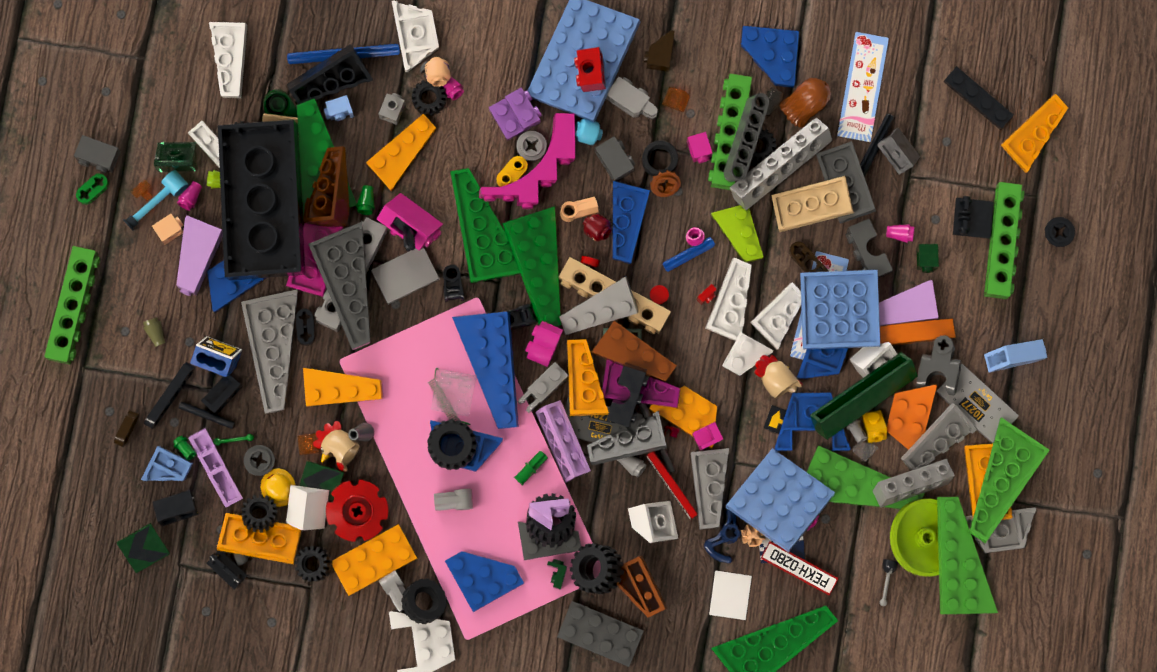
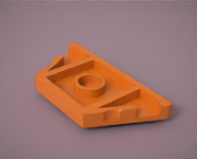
M935 384L896 392L894 395L887 423V432L908 450L926 432L937 388Z

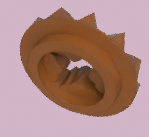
M668 170L665 173L659 171V174L653 176V180L650 182L652 192L659 197H668L675 194L681 184L679 176L675 172L671 173ZM665 180H668V183H666V185H664L663 188L662 183H664Z

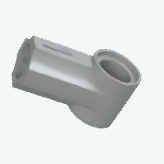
M472 489L454 490V492L434 494L435 511L473 509Z
M394 570L378 581L386 594L392 599L397 610L401 612L404 610L402 609L401 598H403L402 594L405 588L399 575Z

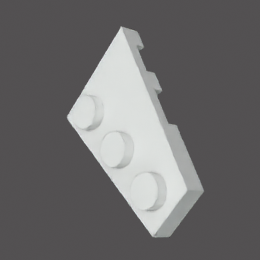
M793 282L790 283L751 321L754 327L776 350L779 349L783 337L801 306V291Z

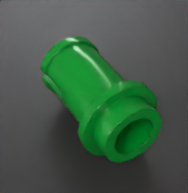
M179 436L173 442L175 444L174 447L179 449L186 460L189 461L196 456L197 452L187 442L188 439L186 437Z

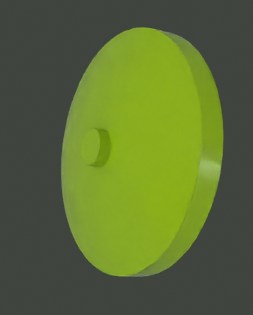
M917 499L903 506L896 514L890 530V544L896 560L905 570L917 576L931 577L939 575L937 500Z

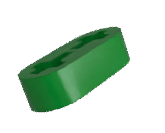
M100 173L93 175L77 190L76 198L81 204H91L106 191L109 186L108 179ZM97 179L103 180L102 183H103L104 185H103L102 187L99 186V185L96 186V185H97V182H96ZM92 190L88 194L89 198L87 200L85 198L81 199L83 197L82 192L88 193Z

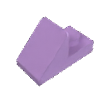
M569 499L529 503V516L552 530V516L562 517L568 514L570 507Z

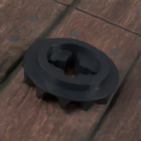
M1063 217L1051 219L1044 229L1045 238H1047L1049 244L1055 247H1065L1075 237L1073 224ZM1063 227H1065V228L1063 229V232H1062V234H1063L1064 236L1062 237V236L1060 235V236H1058V237L1055 238V237H1054L1055 234H1056V230H1055V229H1058V230H1059V229H1062Z

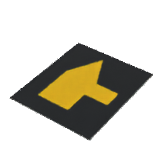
M772 405L764 429L779 434L786 410Z

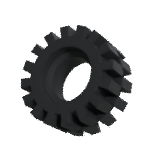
M422 80L412 90V102L414 108L420 114L422 112L426 116L427 114L433 116L434 113L438 114L440 110H443L444 104H446V94L442 86L435 87L429 82ZM426 91L434 92L436 94L435 102L425 104L422 101L423 93Z
M761 128L758 138L765 142L766 149L760 153L754 151L751 159L754 164L755 162H758V164L776 149V139L773 138V134L769 133L767 129L762 130Z
M259 494V498H256V495H253L252 500L248 498L247 503H243L241 510L244 526L247 525L248 530L253 528V532H256L259 529L260 533H262L264 528L268 531L269 526H274V522L276 523L277 507L272 499L269 501L268 496L263 498V495ZM255 509H264L267 515L264 518L257 519L252 516V512Z
M305 547V549L299 551L300 554L296 555L295 558H298V560L294 561V564H297L295 571H299L298 576L302 577L303 580H323L325 576L330 574L328 571L332 570L330 563H333V561L329 559L331 555L327 554V550L322 549V547ZM312 556L317 557L320 561L319 568L314 572L309 570L307 566L308 559Z

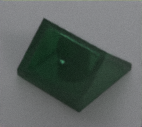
M196 142L158 143L154 167L158 172H171L173 170L177 172L196 171Z

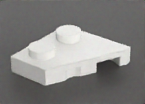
M740 332L722 366L740 376L752 368L762 355L768 356L773 350Z

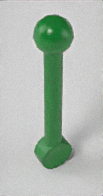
M248 434L247 436L222 440L219 438H215L213 443L216 446H220L221 443L242 440L252 441L254 439V436L252 434Z

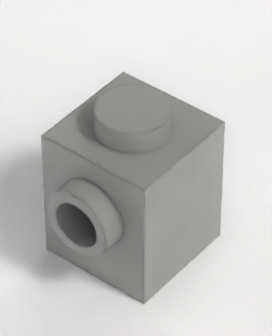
M392 93V95L386 94L379 112V118L398 125L406 105L403 97Z

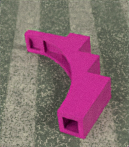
M556 113L554 115L553 132L548 150L541 162L531 172L521 179L502 187H481L479 198H484V201L503 199L506 202L517 199V206H522V209H533V206L538 204V184H541V187H551L557 181V162L560 165H569L575 159V114Z

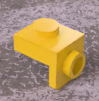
M881 410L862 415L868 443L886 440L887 427Z

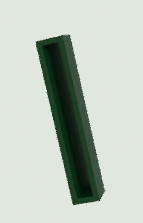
M900 352L810 414L816 432L828 440L917 378L918 375L913 360Z

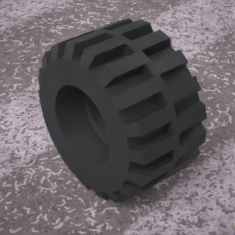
M453 419L446 422L444 420L441 424L434 426V429L429 433L427 448L435 464L447 470H458L461 467L467 466L473 460L477 447L472 429L467 424L459 420L453 421ZM448 434H457L463 440V450L456 456H448L441 450V440Z
M553 493L551 496L543 494V498L538 496L536 502L564 499V496L556 497V494ZM570 505L568 514L557 517L561 523L552 526V530L529 516L527 511L526 530L527 533L530 532L529 537L531 539L535 538V543H542L543 547L550 545V548L555 547V544L559 547L563 544V541L565 543L569 541V537L573 535L576 521L574 506Z
M592 543L585 544V547L581 546L579 548L580 552L574 553L575 558L571 559L573 565L570 567V572L573 573L571 579L575 580L574 584L580 590L595 594H605L612 592V589L618 587L617 582H621L620 576L624 573V570H621L624 564L620 562L622 558L615 549H612L610 546ZM599 559L601 564V570L599 575L595 578L593 575V567L595 562Z

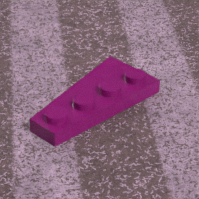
M610 360L606 361L602 388L604 398L621 401L627 400L630 397L629 389L618 384L623 366ZM649 377L646 387L642 386L640 391L643 394L641 403L678 408L681 389Z

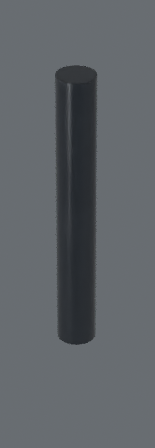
M182 401L179 404V409L230 429L234 428L235 422Z

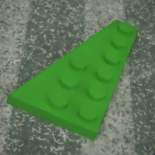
M1002 417L999 420L969 533L984 543L990 538L1049 452L1048 448Z

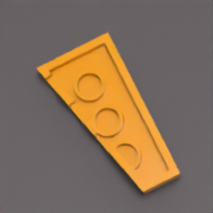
M1057 94L1049 98L1001 144L1003 149L1025 173L1029 171L1040 150L1048 141L1052 131L1057 127L1068 109Z
M567 340L570 416L608 415V408L605 404L587 340Z
M303 368L306 406L383 399L382 381L379 379Z

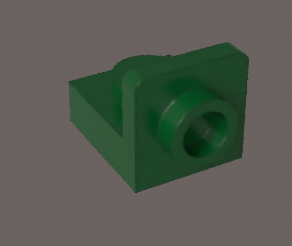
M553 559L552 562L548 561L547 566L556 568L558 571H553L550 583L554 584L553 588L561 590L567 566H564L563 561Z

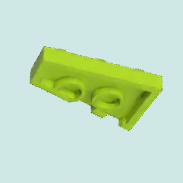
M739 205L711 213L713 219L718 223L720 229L727 236L744 262L748 263L763 259V253L749 209L745 210Z

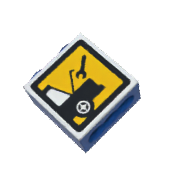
M206 336L196 344L190 364L227 377L236 369L242 349Z

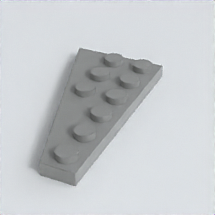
M298 289L241 302L265 414L285 410Z

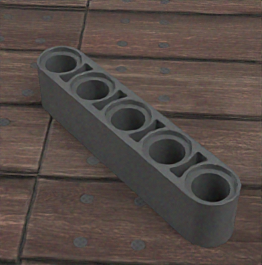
M764 93L755 94L746 101L724 169V178L728 182L742 180L747 175L769 106V98ZM756 99L759 101V106L756 104ZM750 116L754 119V124L751 123ZM745 134L748 136V141L744 137ZM739 151L742 153L743 159L740 158ZM733 169L737 171V177L734 175Z

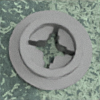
M527 131L520 135L516 147L521 157L527 161H536L542 158L546 152L547 143L544 136L539 132ZM527 141L531 144L536 142V151L533 149L527 150Z

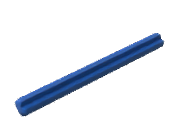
M399 44L354 47L360 58L400 54ZM341 49L288 53L287 60L289 64L322 62Z

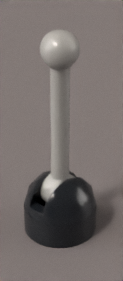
M883 559L882 568L887 574L880 605L886 606L890 574L897 570L898 562Z

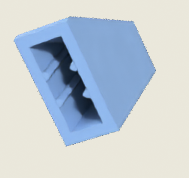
M1043 339L1006 345L984 354L988 372L1034 363L1047 358Z

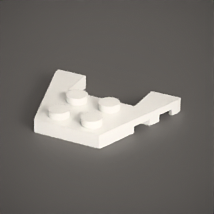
M389 612L391 629L412 627L417 667L397 670V672H434L455 661L450 621L436 619L431 623L418 624L410 620L405 613Z

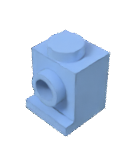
M347 95L325 102L327 108H324L327 120L340 121L345 119L347 115H350V118L354 117Z

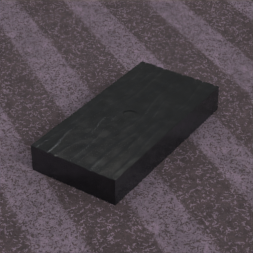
M294 120L218 125L225 278L228 280L305 275L298 124Z

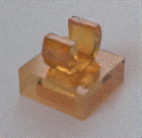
M145 179L130 191L136 199L140 195L146 201L153 197L147 191L151 185Z
M316 433L297 436L300 456L319 453V449L313 446V442L318 439Z

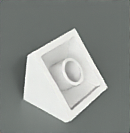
M291 485L286 523L300 530L324 529L329 490Z

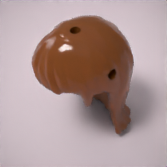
M809 78L801 83L792 95L781 100V111L784 112L792 124L799 128H804L808 120L828 104L831 98V88L828 83L821 79Z

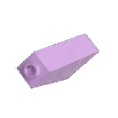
M187 215L184 223L176 285L181 289V293L187 296H191V294L197 296L221 242L223 231Z
M932 280L879 303L880 326L938 319Z

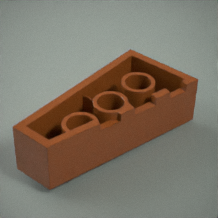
M616 321L611 324L591 352V354L622 366L626 362L647 369L646 375L662 382L668 379L677 366Z

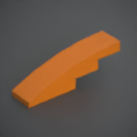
M953 319L880 326V343L889 342L891 345L930 342L944 335L950 339L955 338Z

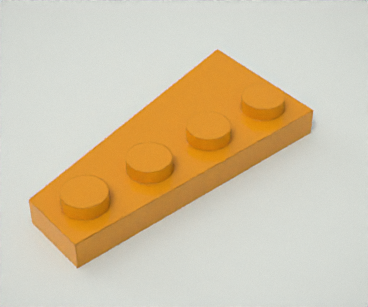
M422 114L370 158L366 164L392 192L396 183L402 178L409 165L432 136L436 127Z

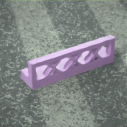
M561 400L545 405L536 411L537 418L565 483L590 472L589 465Z

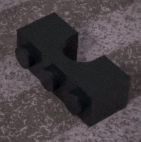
M625 362L618 384L629 389L630 397L624 401L613 399L607 417L608 421L629 427L631 422H635L638 412L634 410L636 404L640 405L643 397L640 391L642 386L646 387L649 378L646 375L647 369Z

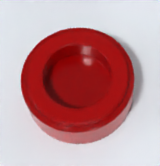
M582 256L580 262L597 268L599 267L600 260Z
M662 285L654 286L650 291V300L658 305L667 302L669 297L667 288Z

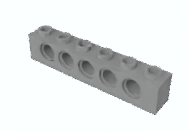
M817 117L750 170L744 179L737 181L730 187L734 200L745 210H748L832 141L829 128Z
M366 217L364 222L361 221L363 237H372L371 243L364 244L365 270L367 274L388 229L386 226ZM326 290L323 297L325 301L322 307L319 306L315 312L316 321L338 332L342 324L337 312L332 313L328 311L329 306L333 302L328 290Z

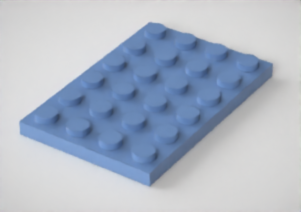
M569 0L527 90L531 98L595 122L639 27L640 19L588 0ZM599 47L603 54L606 89L583 92L581 87L577 86L576 75H579V71L575 67L574 58L577 57V50ZM593 67L587 68L585 72L590 73Z

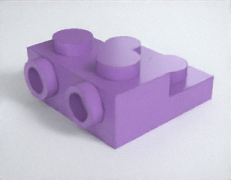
M522 87L489 107L492 116L507 141L540 123L539 117L542 116L537 106L533 107L530 101L532 98L527 90L523 91Z

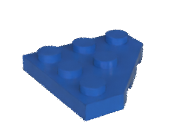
M743 26L741 47L749 53L753 61L767 74L775 86L794 88L799 31Z
M462 551L445 560L473 612L524 584L515 566Z

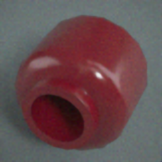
M598 213L587 216L583 222L584 233L597 242L606 240L612 232L610 221Z

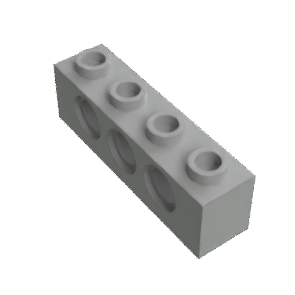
M947 459L880 481L873 489V493L880 508L948 485L955 475Z

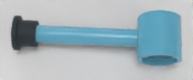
M176 170L171 171L162 180V184L165 186L164 189L133 216L130 215L126 220L123 219L132 231L139 224L138 221L168 194L171 193L174 197H177L186 190L189 184Z

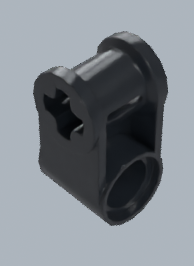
M448 265L443 270L445 303L449 300L457 299L464 301L460 270L456 265ZM449 270L457 272V276L454 279L447 277Z
M526 304L506 311L510 313V317L514 321L511 325V330L528 327L538 322L534 318L531 309L533 307L532 304Z

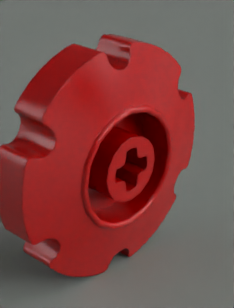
M359 479L358 483L353 485L348 480L339 484L331 492L334 500L331 502L327 501L326 518L329 525L335 524L337 526L334 531L336 535L351 542H355L358 536H361L366 541L375 537L383 529L380 521L386 520L388 517V504L385 496L379 497L377 495L379 488L376 485ZM360 506L362 512L354 515L352 508Z

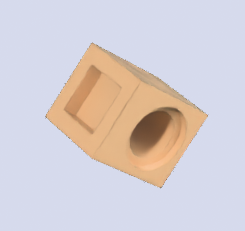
M172 214L152 225L164 245L183 234L181 229L184 226L178 216L174 218Z

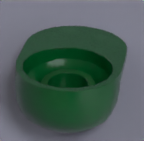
M275 89L265 95L263 107L266 114L297 118V108L285 91Z

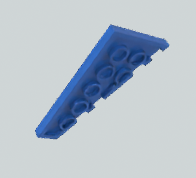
M498 312L452 317L498 429L519 427L510 313Z

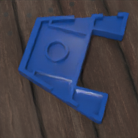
M831 393L791 394L775 444V451H792V431H816L810 414L833 399ZM844 429L832 436V451H850Z

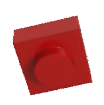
M711 284L697 297V301L701 305L705 302L707 304L716 297L714 293L717 289Z

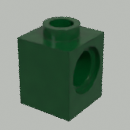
M919 244L916 247L917 270H922V273H932L939 267L938 244Z

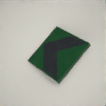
M306 461L299 486L329 490L328 501L331 502L334 500L331 492L341 484L344 472Z
M151 523L116 542L135 573L140 572L170 554Z

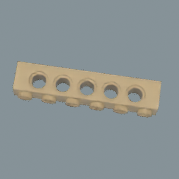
M569 257L559 275L562 286L568 289L573 287L578 290L577 293L585 298L599 293L591 289L594 284L601 285V291H603L608 286L616 283V281ZM577 275H583L585 281L577 283L574 278ZM632 291L638 313L627 316V320L632 324L638 325L639 323L645 326L644 329L651 334H655V332L659 334L671 311ZM649 311L653 317L650 320H646L642 317V313Z

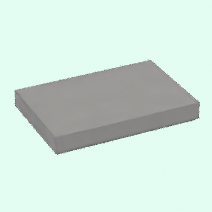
M415 248L371 270L388 305L440 280L424 248L420 251Z

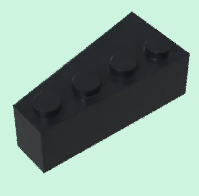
M349 44L287 83V86L299 105L314 98L317 100L325 95L335 94L340 90L373 81V78L353 46Z

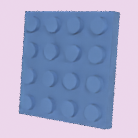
M878 270L800 273L803 350L880 347Z
M772 448L726 504V508L789 553L833 498L835 492Z

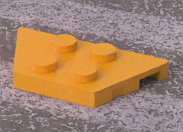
M686 386L680 388L678 408L658 405L650 406L649 410L654 413L659 411L660 417L692 437L693 432L713 422L716 423L717 406Z

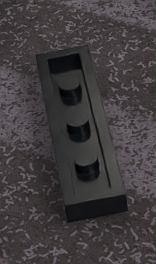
M957 66L943 81L999 130H1002L1014 116V114Z

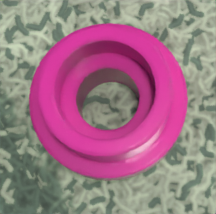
M696 227L689 229L686 234V241L691 246H698L705 239L704 232Z

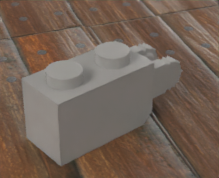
M618 76L609 89L606 100L633 118L639 117L640 114L648 117V119L650 118V120L657 117L658 109L649 102L650 97L648 93L642 88L637 89L632 86L633 83L625 77L622 79Z
M554 362L527 388V392L517 402L521 405L532 395L536 400L526 409L530 413L536 406L544 403L568 379L569 375Z

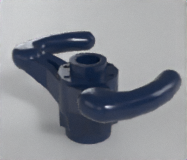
M727 509V522L719 534L712 539H707L704 543L706 552L715 560L723 563H731L732 557L719 554L714 550V546L722 543L732 544L741 535L736 525V515Z

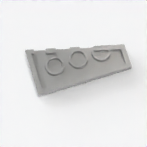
M627 276L562 314L560 320L565 335L637 314L638 309Z
M952 403L901 457V460L911 471L924 467L935 460L937 455L940 453L944 454L949 450L950 446L956 442H961L965 439L966 435L969 433L973 434L977 429L959 407Z
M729 448L690 453L699 530L719 528Z

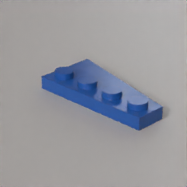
M613 181V260L631 264L650 190Z

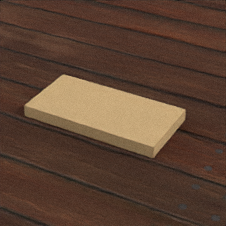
M845 176L771 195L780 232L854 213Z

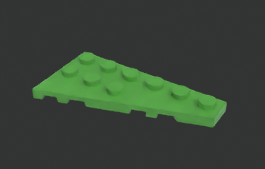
M817 446L807 469L808 474L835 492L833 498L829 501L832 503L880 507L873 489L878 482L891 478L821 446ZM924 493L884 507L901 509L911 501L922 499Z
M937 497L940 614L998 613L972 535L969 533L970 530L959 498Z

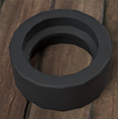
M663 140L650 143L642 155V166L645 172L652 177L657 176L659 171L661 173H665L667 170L671 173L674 172L678 163V153L675 147ZM656 149L666 150L671 156V163L668 168L664 170L654 169L649 163L651 152Z

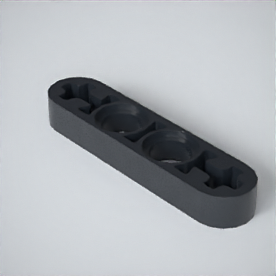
M188 362L183 364L145 419L144 424L151 429L157 426L194 372L195 367Z

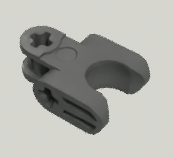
M939 336L935 339L932 355H922L916 383L917 388L928 386L929 380L933 376L942 375L946 377L947 393L952 396L956 394L962 361L953 359L955 346L948 336ZM946 343L948 347L942 350L940 346H944Z

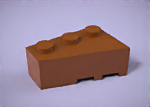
M643 556L624 563V566L621 567V570H624L623 575L620 576L622 580L620 583L617 582V586L648 618L668 609Z

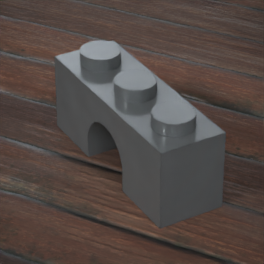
M870 219L848 227L845 236L848 243L852 244L855 249L853 254L857 262L860 261L863 267L861 270H878V279L890 274L893 270L886 254L873 256L867 251V243L877 237Z

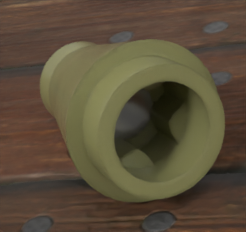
M158 317L143 322V329L155 347L166 343L162 324Z

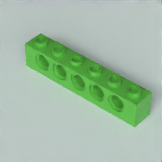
M729 74L728 79H724L723 90H726V95L721 97L720 108H723V113L718 116L717 121L720 132L715 134L714 144L717 145L716 152L713 151L711 163H714V169L709 171L708 181H711V187L730 190V187L735 183L728 182L724 178V172H721L718 166L726 165L729 154L723 153L721 148L728 146L731 149L746 101L749 98L752 77ZM732 92L739 93L740 98L733 99L730 94ZM734 110L737 112V116L730 117L727 112ZM726 128L733 129L734 134L729 136L724 132V130ZM733 169V173L735 176L737 174V171Z
M999 182L996 185L984 297L1008 299L1014 292V283L1011 282L1012 276H1015L1016 265L1013 264L1014 257L1016 258L1018 255L1016 239H1019L1020 236L1018 220L1022 218L1020 202H1023L1024 191H1022V185ZM1005 200H1010L1013 203V208H1008L1005 205ZM1003 219H1009L1011 221V226H1005L1003 224ZM1001 237H1006L1009 240V245L1002 244ZM1000 255L1007 258L1006 264L999 261ZM997 274H1002L1005 277V282H999L996 277Z
M76 246L72 247L44 356L47 360L70 365L71 360L74 361L76 357L75 344L79 342L81 337L79 329L81 323L85 321V305H88L90 302L91 294H89L90 286L93 287L95 282L94 270L98 268L100 263L99 254L94 250ZM87 265L86 272L79 273V267ZM77 283H82V289L75 292L74 286ZM76 301L78 303L77 308L70 310V303ZM67 320H72V327L69 329H65V322ZM67 338V346L60 347V341Z

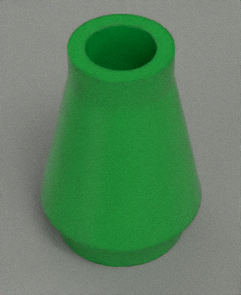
M365 185L362 187V192L356 205L359 214L371 215L375 210L374 188L372 186Z

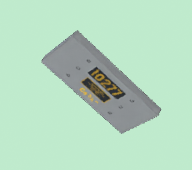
M961 364L956 394L952 396L947 393L946 381L936 391L949 405L952 403L956 404L976 427L977 431L991 444L994 442L1000 418L1002 417L1012 424L1019 416L963 364Z

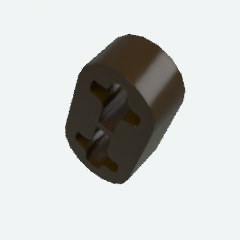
M131 410L128 411L115 436V444L121 447L126 445L138 421V413Z

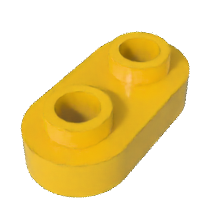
M515 156L497 175L498 187L521 179L528 168L525 158ZM519 162L522 164V166L520 168H516L514 166L515 163ZM508 177L510 180L505 183L502 179Z

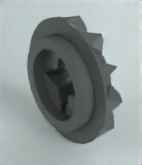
M256 445L245 453L244 466L249 473L255 476H264L271 472L275 465V456L266 446ZM262 453V459L267 463H261L257 469V462L252 460V458H259V455Z

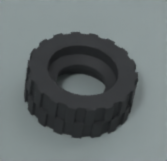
M427 578L413 582L406 588L402 594L403 598H401L402 609H404L406 616L418 624L433 622L444 613V609L447 606L445 591L434 580L431 581ZM425 592L431 596L433 600L431 609L421 610L417 606L415 599L418 593Z

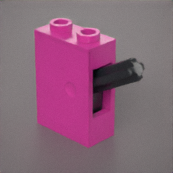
M402 193L385 204L377 217L379 222L390 229L392 235H398L404 240V247L408 252L415 248L420 251L425 246L429 247L433 240L436 241L442 233L440 229L443 223Z

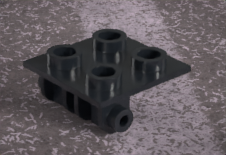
M969 196L956 198L953 235L991 239L994 202L970 199L971 197Z

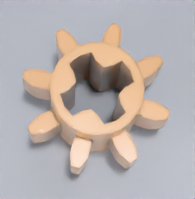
M749 524L744 527V530H741L743 544L748 542L749 547H757L762 543V540H765V536Z

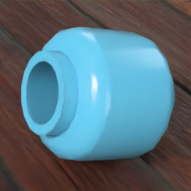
M585 118L581 119L580 122H576L575 136L578 142L594 145L597 140H601L603 130L600 129L599 122H592Z

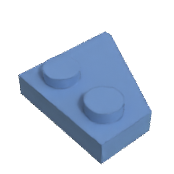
M157 446L141 480L184 481L193 463L161 446Z

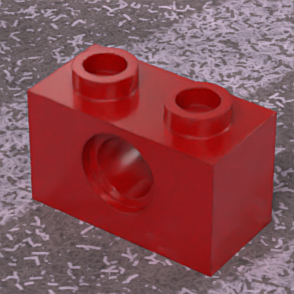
M600 48L577 50V57L574 58L575 67L579 71V75H576L577 86H580L583 92L606 89L603 54ZM593 67L590 73L585 72L587 68Z

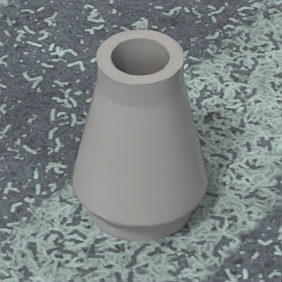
M634 456L617 460L632 476L637 478L646 468L644 461Z

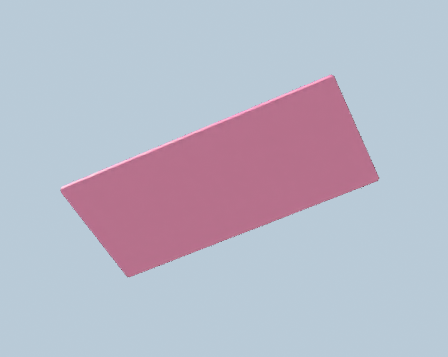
M479 298L467 301L340 359V365L345 374L382 381V400L360 401L358 404L366 422L374 428L373 437L439 583L445 591V596L464 638L467 640L579 589L574 584L575 580L571 579L573 573L570 572V567L573 565L571 559L575 558V552L524 561L518 522L526 523L529 503L532 501L536 502L538 496L543 498V494L551 496L553 493L556 494V497L561 495L564 496V499L568 498L570 505H573L575 508L576 521L574 531L579 532L581 546L585 547V544H592V540L532 411L530 413L526 411L529 406L527 400L521 405L517 402L519 427L498 429L452 318L486 314ZM439 368L438 377L435 378V370ZM515 376L516 399L518 401L524 394ZM434 378L437 379L436 382H439L443 393L439 395L435 394L436 392L434 391L440 387L436 386L437 384L430 387L431 385L428 383ZM445 395L446 398L440 401L441 399L439 398ZM445 402L448 403V405H446V406H444V407L440 406V405H442V404L445 403ZM449 407H453L452 410L456 412L458 418H460L459 420L471 424L468 426L472 431L503 438L502 443L477 472L462 468L447 470L435 464L430 457L427 448L429 433L432 431L430 420L441 423L444 420L446 422L453 418L454 421H457L458 419L453 416V412L446 415L447 413L445 412L451 409ZM539 451H542L548 459L536 471L537 473H534L522 486L514 476L524 468L526 462L528 463ZM472 489L473 509L435 511L434 494L454 492V490ZM552 516V526L561 523L557 517ZM462 551L515 566L524 584L473 612L445 560ZM553 559L563 561L564 566H567L561 590L553 588L554 584L550 583L553 571H558L556 568L547 566L548 561L552 562ZM599 559L595 562L593 567V575L595 578L599 575L601 570V564Z

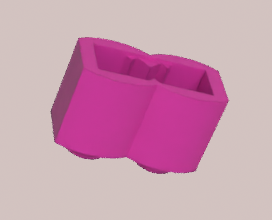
M544 321L539 326L536 325L532 332V336H535L533 342L529 341L525 350L528 352L527 358L548 367L563 329Z

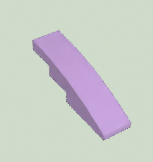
M206 428L189 436L188 439L197 452L198 458L224 506L228 507L243 499Z

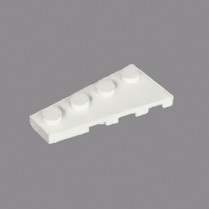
M209 22L212 32V44L215 51V63L218 69L220 94L223 98H241L247 24Z
M732 258L705 329L736 341L740 332L742 333L751 264L737 258Z

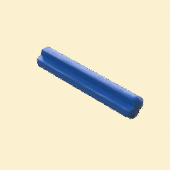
M711 237L705 239L700 245L692 246L663 262L664 269L667 272L713 248L715 242Z

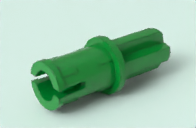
M539 451L528 463H525L524 468L514 478L523 486L534 473H537L536 471L548 457L542 451Z

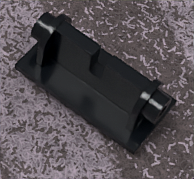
M223 551L213 553L209 557L210 560L206 563L234 590L248 576Z

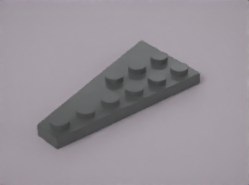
M362 222L308 244L352 350L371 343Z

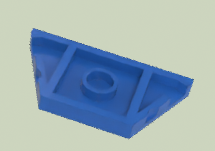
M223 260L207 271L212 310L214 313L218 312L266 278L228 280L225 278Z
M848 348L806 349L797 379L839 375Z
M430 420L431 430L434 429V426L441 423ZM473 431L477 443L476 453L473 456V460L467 466L461 468L477 472L502 443L503 438ZM457 434L446 435L440 444L442 452L448 456L458 455L464 446L462 438Z

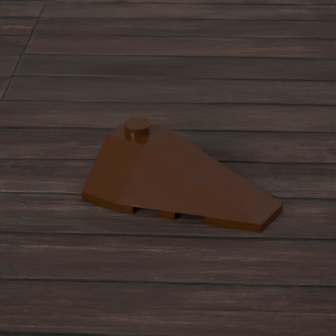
M343 146L327 148L319 168L320 175L317 182L314 181L312 185L314 188L312 195L306 200L303 222L331 228L345 227L348 224L349 216L346 152Z

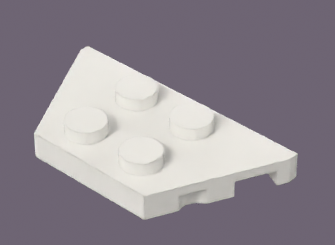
M392 1L405 72H408L439 49L433 14L428 9H419L413 5L408 6L398 3V1Z

